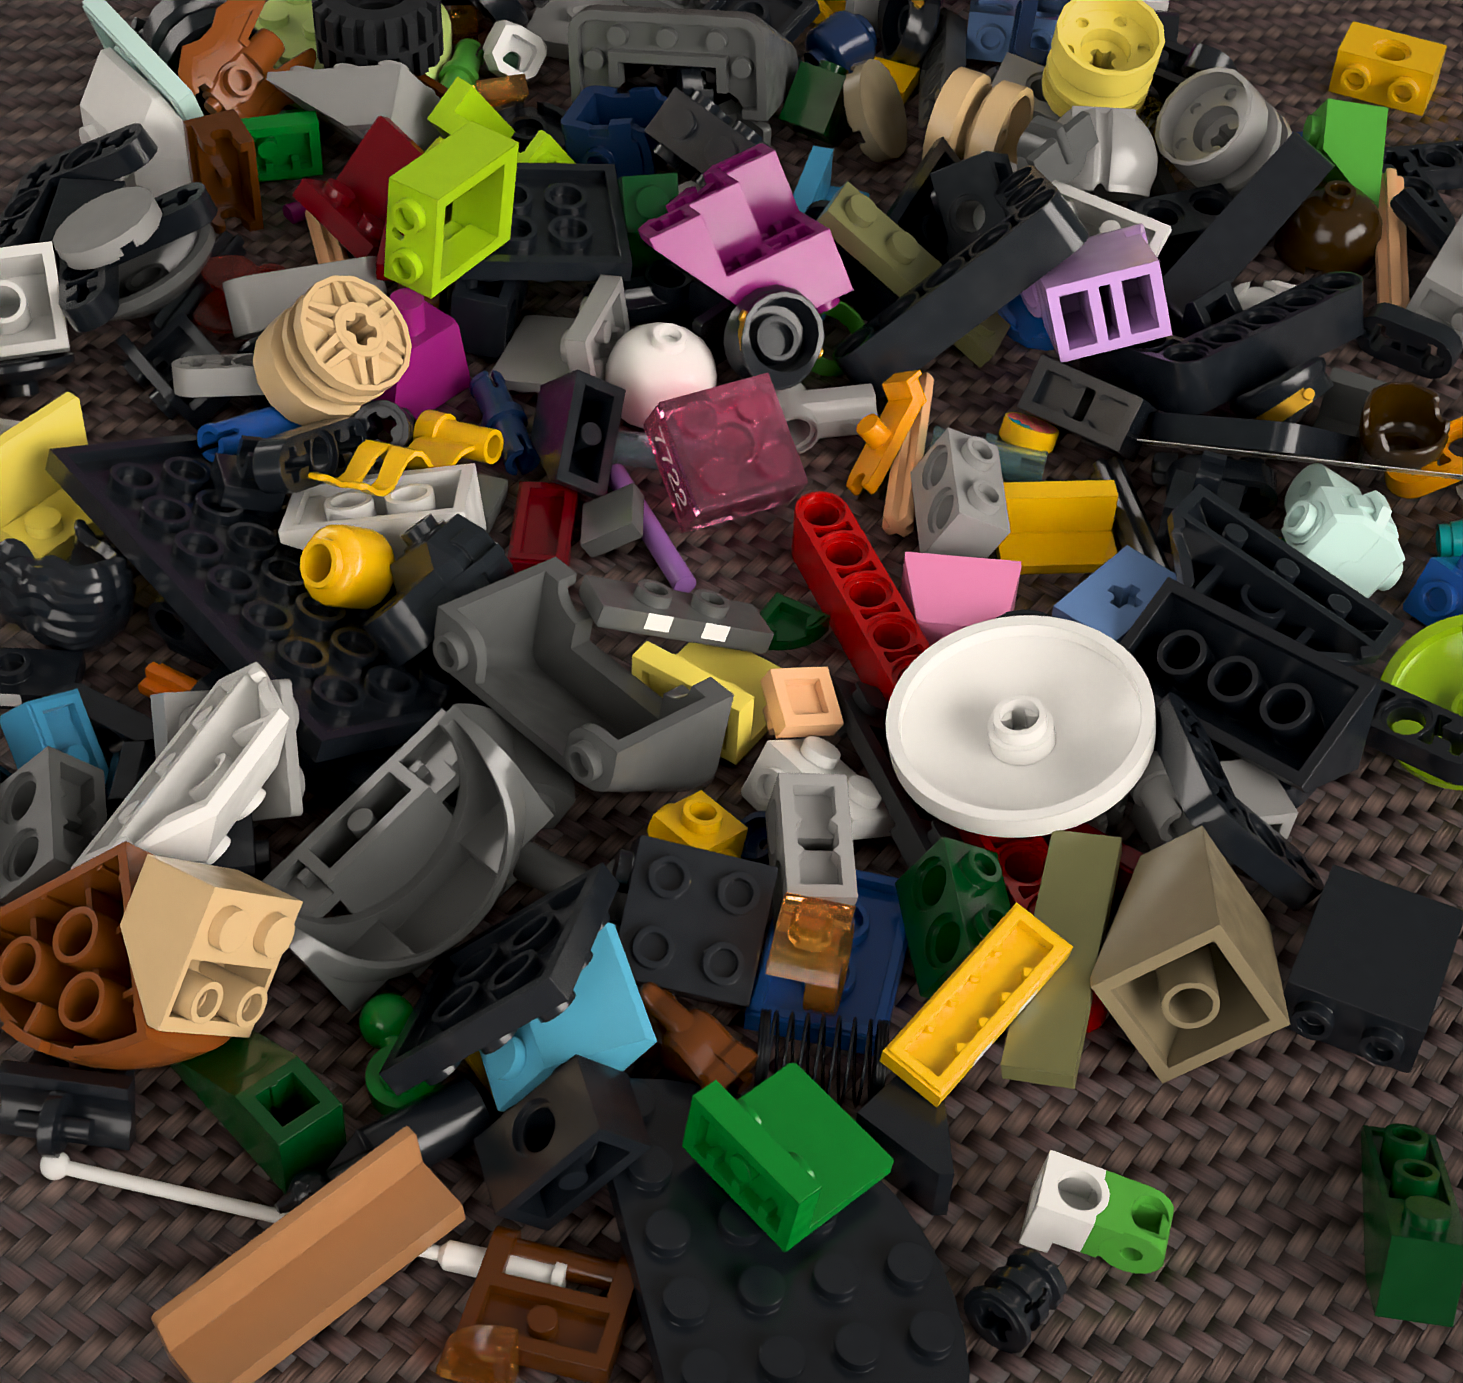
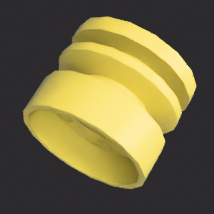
M1071 0L1063 7L1055 27L1051 50L1047 56L1046 66L1042 74L1043 96L1054 113L1062 117L1072 106L1136 109V114H1140L1165 44L1163 24L1154 9L1142 0Z

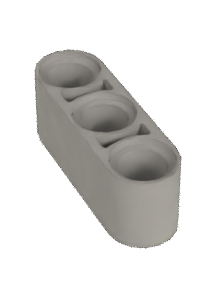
M377 256L359 257L259 273L225 281L222 284L235 340H248L260 336L276 317L284 310L292 307L295 301L301 295H304L311 286L333 275L355 276L375 285L388 296L385 281L377 280L375 264Z

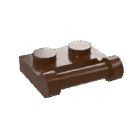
M497 1225L491 1236L455 1333L457 1350L589 1383H609L633 1306L636 1304L634 1284L625 1255H621L618 1262L521 1239V1230ZM513 1255L554 1266L556 1262L568 1264L566 1281L608 1291L607 1297L505 1274L509 1258Z

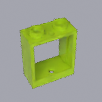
M470 121L390 176L384 277L432 299L509 241L519 142ZM453 202L452 220L445 224L446 206Z

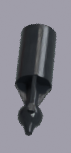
M460 1076L356 1129L355 1133L326 1171L317 1168H307L301 1170L292 1178L288 1190L274 1204L277 1212L282 1214L292 1211L406 1126H409L417 1135L422 1160L428 1168L475 1144L474 1139L492 1125L489 1113L480 1094L465 1076Z

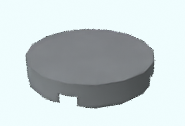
M140 186L120 188L91 200L68 216L56 230L52 242L59 257L63 262L67 263L68 267L75 270L96 269L119 260L124 255L120 248L132 240L136 247L144 244L158 229L163 213L149 189Z

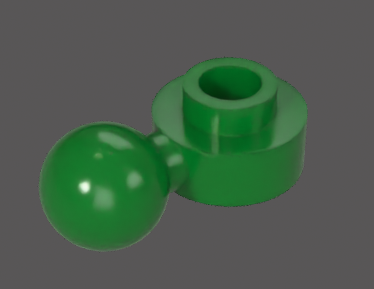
M393 993L379 994L371 998L362 1008L359 1017V1028L363 1038L369 1045L379 1049L367 1065L365 1081L370 1100L375 1109L382 1115H386L441 1086V1082L429 1086L423 1081L397 1096L379 1075L413 1011L412 1005L405 998Z

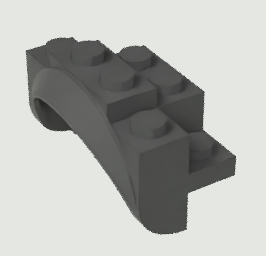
M453 705L447 712L443 709L437 712L274 868L262 882L303 901L294 923V936L288 950L323 987L353 1014L388 979L397 978L408 973L418 978L436 959L446 954L468 936L485 918L498 898L517 881L512 873L518 861L521 848L554 815L507 753L474 720L456 705ZM459 786L457 804L452 816L442 801ZM337 903L349 913V915L323 918Z

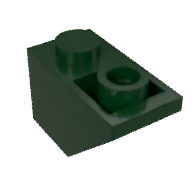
M820 60L818 67L801 61L779 119L794 132L838 147L853 131L847 121L843 95V84L849 71L826 60Z

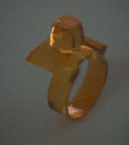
M785 892L765 974L805 982L803 1011L835 1017L840 1005L851 955L856 906Z

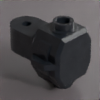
M430 513L401 535L407 547L403 550L404 553L390 565L397 594L363 624V628L395 667L404 664L434 641L438 606L515 574L513 565L504 555L505 551L501 546L494 542L485 529L458 513L447 521L443 519L440 522H437Z

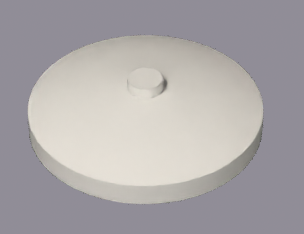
M1037 615L1010 616L982 621L955 631L934 643L909 665L898 680L889 700L885 723L893 769L905 791L918 805L939 820L956 828L976 834L1003 838L1035 837L1052 834L1054 831H1064L1079 826L1106 812L1118 803L1141 778L1149 764L1156 739V714L1153 691L1145 672L1136 659L1114 639L1094 628L1067 619Z

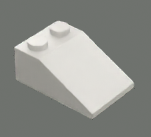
M475 463L403 471L394 490L386 496H374L365 494L357 489L340 488L326 483L298 493H292L278 531L280 543L303 550L316 531L327 525H349L372 529L385 536L393 549L396 560L404 553L403 550L407 547L401 535L430 513L437 522L443 519L447 521L458 513L486 530ZM378 474L366 475L362 483L371 486L377 479Z

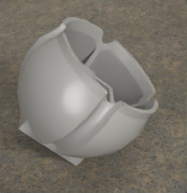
M1072 106L1057 122L1064 125L1081 111L1088 112L1099 142L1087 152L1084 167L1079 175L1069 182L1062 183L1087 193L1093 192L1097 197L1107 201H1135L1149 198L1151 187L1157 175L1158 156L1155 141L1148 127L1136 114V109Z

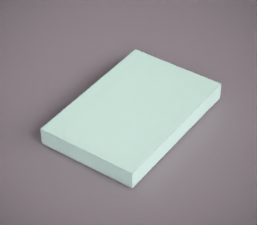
M106 0L82 1V8L104 49L112 48L166 99L183 121L204 116L193 92Z

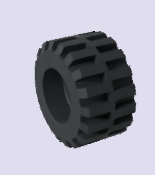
M311 0L317 58L320 64H324V69L333 68L338 63H348L359 67L375 66L380 61L392 60L406 65L412 74L422 76L429 72V68L435 67L440 61V56L443 55L441 0Z

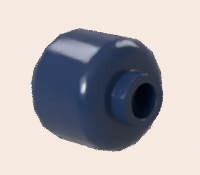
M845 10L837 11L812 27L805 37L806 53L804 54V61L818 67L820 60H826L849 71L848 74L852 73L853 71L850 67L854 63L875 59L876 33L864 16Z

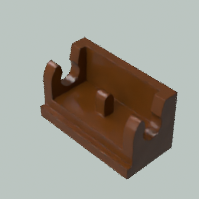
M235 109L183 121L191 183H203L218 208L217 215L210 222L214 231L217 234L225 232L226 224L224 219L229 217L241 219L242 226L249 232L264 229L255 142Z

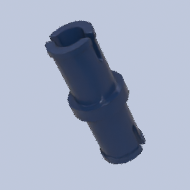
M492 370L491 377L496 385L494 387L488 372L483 371L477 374L469 384V391L483 416L481 426L501 431L504 439L501 457L506 471L511 475H517L518 469L514 463V459H516L521 474H527L533 471L540 462L526 429L528 418L522 406L513 402L502 374Z

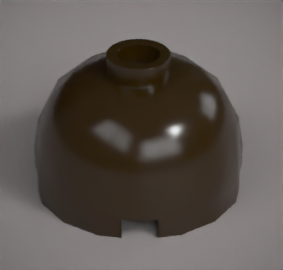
M1340 180L1321 182L1277 231L1274 248L1281 261L1292 270L1303 275L1305 268L1309 267L1313 270L1323 271L1322 274L1346 271L1363 276L1373 267L1375 249L1381 239L1383 222L1374 201L1352 184Z

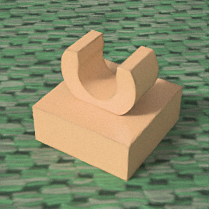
M828 666L770 669L760 681L767 704L763 708L769 735H775L776 739L834 736L844 724Z

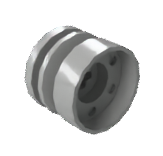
M1215 67L1197 72L1181 82L1169 95L1157 117L1155 139L1159 152L1197 188L1221 183L1232 197L1235 198L1288 139L1292 131L1288 121L1240 73L1234 69Z

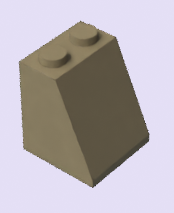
M1200 826L1141 855L1090 976V985L1163 1084L1290 1025L1269 921L1204 827Z

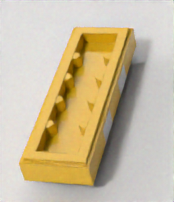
M1016 902L882 1051L879 1061L937 1108L1068 959L1073 946Z

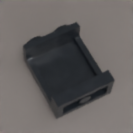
M1333 864L1284 990L1290 1025L1284 1028L1292 1030L1304 1038L1318 1040L1364 1057L1373 1064L1388 1066L1404 1073L1411 1072L1427 1032L1463 925V910Z

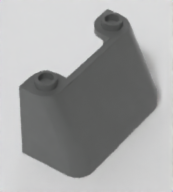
M596 4L589 5L579 11L572 18L568 26L572 103L580 92L588 86L620 87L625 82V78L641 76L651 68L652 64L716 68L717 93L727 94L729 92L739 100L743 106L742 120L768 121L786 100L798 71L797 51L792 43L761 18L748 12Z
M553 557L438 606L433 653L439 666L447 673H450L568 771L579 783L593 791L688 792L714 777L719 763L734 694L715 679L709 677L693 685L690 690L682 684L664 693L663 698L590 641L593 619L587 609L579 612L576 611L568 592V586L576 582L577 573L557 557Z

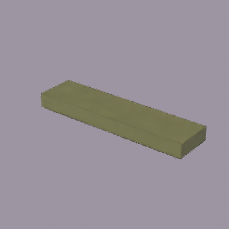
M1063 830L1054 831L1051 834L1034 916L1071 944L1073 949L1068 959L1009 1025L1000 1065L1002 1079L1075 1089L1094 995L1090 985V976L1105 941L1122 856V837Z

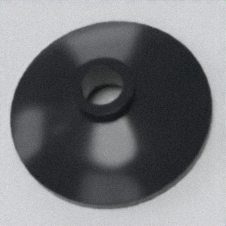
M61 352L0 361V386L3 387L4 397L16 398L40 393L38 381L65 369L75 361L74 353Z

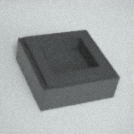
M634 482L583 504L580 545L591 558L643 537L644 495Z

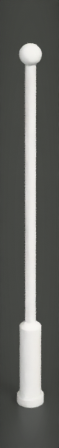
M64 1152L60 1154L59 1158L42 1157L40 1161L41 1173L50 1180H59L65 1176H70L271 1223L277 1222L288 1214H279L276 1208L70 1161L68 1155ZM449 1240L443 1245L433 1244L420 1254L419 1257L438 1261L441 1268L445 1271L476 1278L487 1248ZM511 1255L505 1274L565 1288L568 1264L556 1262L554 1266Z

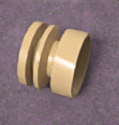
M333 275L316 282L304 295H301L295 301L292 307L284 310L265 328L256 340L253 365L257 383L270 405L289 421L305 426L324 419L354 417L364 404L378 398L385 390L391 388L400 380L409 367L412 344L406 321L395 303L378 287L355 276Z

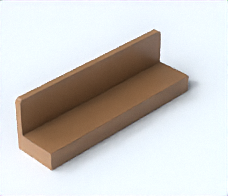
M406 1126L154 1312L151 1320L168 1358L188 1383H254L466 1220L463 1205L424 1164L417 1135L409 1126Z

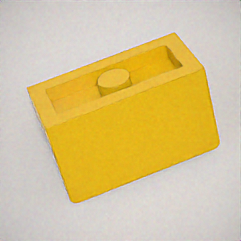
M1114 480L1003 482L1011 532L996 548V554L999 560L1021 561L1020 575L1094 573L1117 554L1112 534L1118 501V492Z

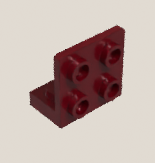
M378 116L337 179L329 178L327 181L303 178L292 196L356 258L377 256L387 217L389 177L425 152L390 118Z

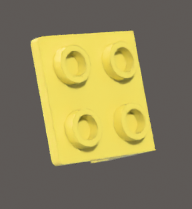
M70 392L64 393L0 435V542L8 538L22 541L28 546L35 558L55 555L63 560H67L74 549V523L77 519L84 520L95 535L104 534L45 470L50 449L88 445L80 399Z
M646 641L632 655V675L662 698L664 693L682 684L690 690L693 685L709 677L715 679L734 694L720 757L736 765L768 731L763 714V708L767 704L760 681L770 669L781 667L752 652L689 642L678 654H672Z

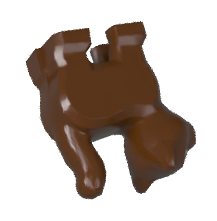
M650 981L640 986L638 990L657 1040L653 1046L640 1056L644 1061L662 1063L674 1081L698 1084L702 1089L714 1080H717L727 1091L741 1094L750 1085L753 1075L749 1071L756 1065L758 1055L751 1048L744 1046L741 1042L734 1039L722 1024L705 1010L696 1008L687 1010L675 999L672 993L661 989L654 982Z

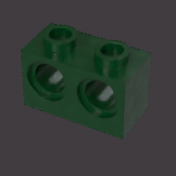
M942 837L895 882L920 996L930 999L1011 909L997 852Z

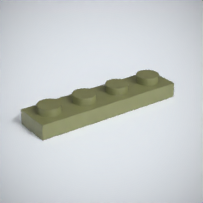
M848 181L834 194L817 219L819 223L830 229L833 239L899 297L903 296L942 266L937 259L917 243L911 234L901 229L869 197L863 195ZM996 311L953 345L981 368L994 356L1011 325Z

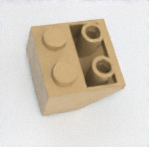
M147 854L120 923L147 1025L157 1031L249 1038L255 1023L260 1019L266 1008L268 989L282 954L292 942L295 931L294 923L303 901L236 869Z

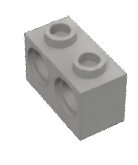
M948 427L910 472L920 553L988 558L1011 532L998 446L990 444L981 437L970 436Z
M778 773L765 812L769 865L779 867L772 896L774 935L843 936L858 899L847 774Z

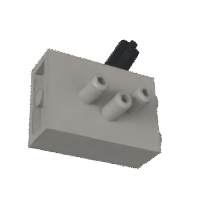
M1406 187L1392 198L1390 207L1435 258L1406 309L1454 329L1460 336L1463 344V214L1454 229L1451 230L1414 188Z

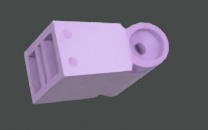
M1142 223L1088 237L1087 241L1075 253L1020 293L1028 311L1034 317H1042L1045 329L1061 363L1172 335L1160 263L1148 245L1145 228Z

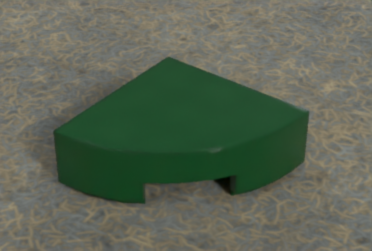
M778 592L760 611V615L774 633L768 650L779 651L801 648L819 640L829 631V614Z

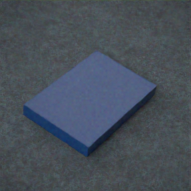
M855 869L858 899L843 936L774 935L772 917L754 980L750 1004L745 1011L744 1029L759 1032L762 1008L772 1010V1026L774 1012L778 1009L780 1022L779 1036L786 1037L791 1011H794L795 1040L801 1041L805 1016L809 1012L811 1017L810 1043L817 1044L821 1017L825 1014L826 1046L833 1047L837 1018L840 1015L842 1017L841 1049L849 1051L852 1023L856 1016V1053L864 1054L869 1019L872 1018V1056H874L877 1023L879 1019L889 1021L890 1026L909 946L895 887V882L899 878Z

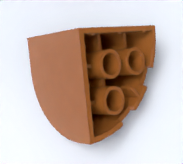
M124 841L0 908V1020L4 1023L1 1029L17 1041L50 1056L88 1067L117 1070L154 1068L182 1062L212 1051L231 1038L230 1036L157 1031L146 1023L120 923L147 854H153Z

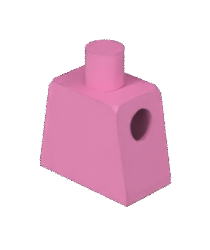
M905 552L900 595L930 646H932L940 639L962 628L995 619L1006 612L1014 611L1021 573V561Z

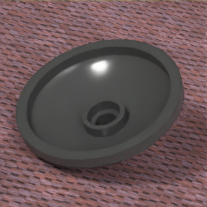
M211 223L193 233L120 264L119 308L114 317L108 322L135 319L157 313L158 310L179 298L192 285L211 256L215 243V231Z

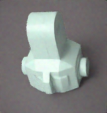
M1313 463L1305 467L1292 481L1285 496L1284 506L1287 515L1281 531L1286 543L1367 598L1378 589L1386 591L1392 588L1402 574L1403 562L1406 559L1398 542L1397 527L1391 517L1392 510L1385 496L1376 490L1362 495L1357 486L1321 463Z

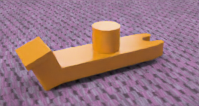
M920 370L895 373L883 382L882 387L888 402L880 418L876 414H869L858 423L856 432L866 444L846 483V487L854 496L859 495L863 487L871 495L877 491L918 412L927 402L918 377L922 375Z

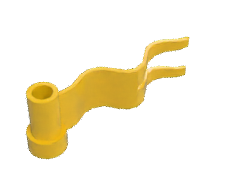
M428 409L418 417L413 430V441L408 447L375 440H365L358 446L345 472L338 478L319 472H310L308 478L323 481L335 487L357 489L365 494L386 496L394 490L405 468L415 470L452 466L460 458L494 464L502 454L504 439L501 431L497 429L459 422L450 413ZM380 456L384 462L377 479L371 486L362 483Z

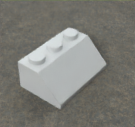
M52 241L0 248V361L70 351L67 318L59 306V269Z

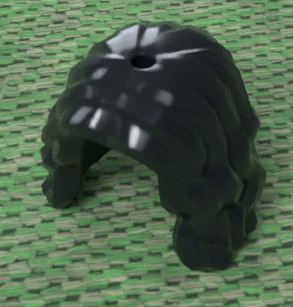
M75 520L74 549L67 558V562L55 555L35 558L26 544L14 538H8L0 542V614L3 620L18 625L23 631L32 634L35 639L46 646L66 651H83L84 653L94 652L108 645L120 632L125 630L134 609L133 600L137 588L133 582L132 566L127 563L126 557L115 545H111L105 537L95 535L84 520Z

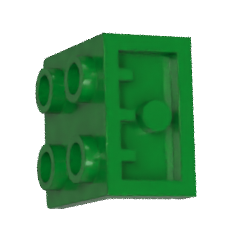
M301 108L283 110L277 115L241 118L255 142L259 182L281 179L300 180L307 176L323 175L319 121L316 110L305 111Z
M796 1063L787 1064L739 1099H735L717 1080H714L693 1095L682 1147L784 1252H787L891 1172L894 1163L893 1158Z

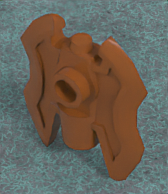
M266 0L226 1L216 9L212 27L204 36L197 41L182 46L178 76L194 95L199 93L198 87H200L203 91L202 97L206 100L204 108L210 114L235 109L240 119L277 115L285 106L295 102L266 80L267 73L290 71V68L293 66H305L314 69L317 57L316 51L313 48L303 51L274 69V65L285 52V46L280 38L272 31L261 28L248 40Z

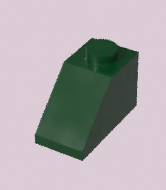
M677 173L624 176L617 179L632 257L631 277L645 275L647 266L652 262L668 259L641 239L638 228L649 219L658 218L668 213L666 205L679 195Z

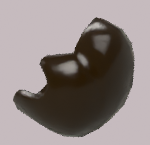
M1387 382L1373 388L1364 403L1359 423L1360 441L1371 458L1378 461L1382 466L1419 470L1437 461L1447 444L1451 424L1450 420L1443 421L1441 417L1439 396L1432 390L1412 382Z

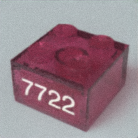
M769 373L661 401L643 424L682 534L789 503L808 483Z

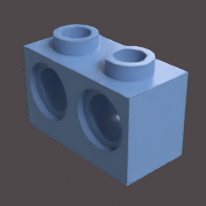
M1019 0L970 1L966 34V59L1003 61L1009 50L1014 16ZM1036 11L1030 43L1031 48L1045 51L1051 50L1052 38L1060 15Z

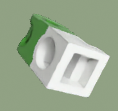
M1050 1150L1031 1190L1019 1244L1048 1253L1052 1243L1095 1258L1100 1256L1111 1266L1122 1271L1148 1274L1159 1270L1164 1264L1174 1206L1163 1192L1151 1186Z

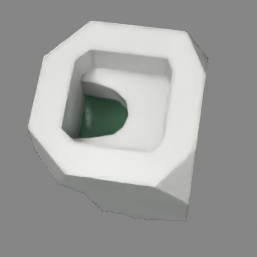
M502 20L495 22L483 45V57L489 71L501 78L503 83L521 84L530 81L537 75L547 55V45L541 37L523 26Z

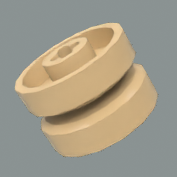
M962 66L959 67L947 79L934 104L927 125L922 160L937 139L944 137L961 161L980 154L981 151H991L1008 154L1010 162L1017 164L1018 141L1024 130L1033 120L1035 102L1033 90L1006 80L1001 81L992 88L991 79L988 75Z

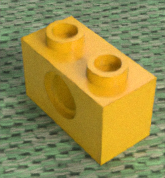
M1353 21L1338 49L1328 91L1423 116L1436 88L1447 45Z

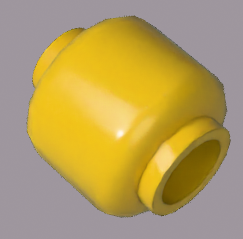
M342 524L327 525L316 531L303 549L300 557V572L305 588L311 597L321 604L348 609H370L381 603L391 590L394 580L390 565L395 561L393 549L385 536L372 529Z

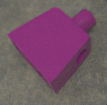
M402 288L394 291L389 298L395 303L407 323L412 344L409 367L395 385L385 390L381 396L374 400H389L400 407L407 408L417 420L425 410H434L467 389L471 378L459 325L454 318L426 302L422 294L409 288ZM381 419L384 427L383 430L388 433L397 425L395 420Z

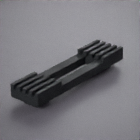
M832 675L831 680L844 722L837 733L840 738L845 739L848 737L852 742L879 795L882 797L895 823V826L889 832L908 868L914 865L942 837L964 843L955 827L939 820L924 810L911 798L898 780L889 754L885 724L888 703L882 692L878 688L857 681L855 684Z

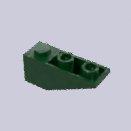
M252 1030L249 1038L231 1037L226 1043L212 1051L192 1059L170 1064L172 1069L283 1193L288 1190L292 1178L301 1170L317 1168L325 1171L347 1143L342 1103L297 1055Z
M1395 1123L1387 1125L1385 1128L1363 1125L1361 1131L1365 1277L1374 1315L1377 1317L1453 1327L1463 1283V1221L1436 1135L1426 1134L1423 1130L1407 1124Z

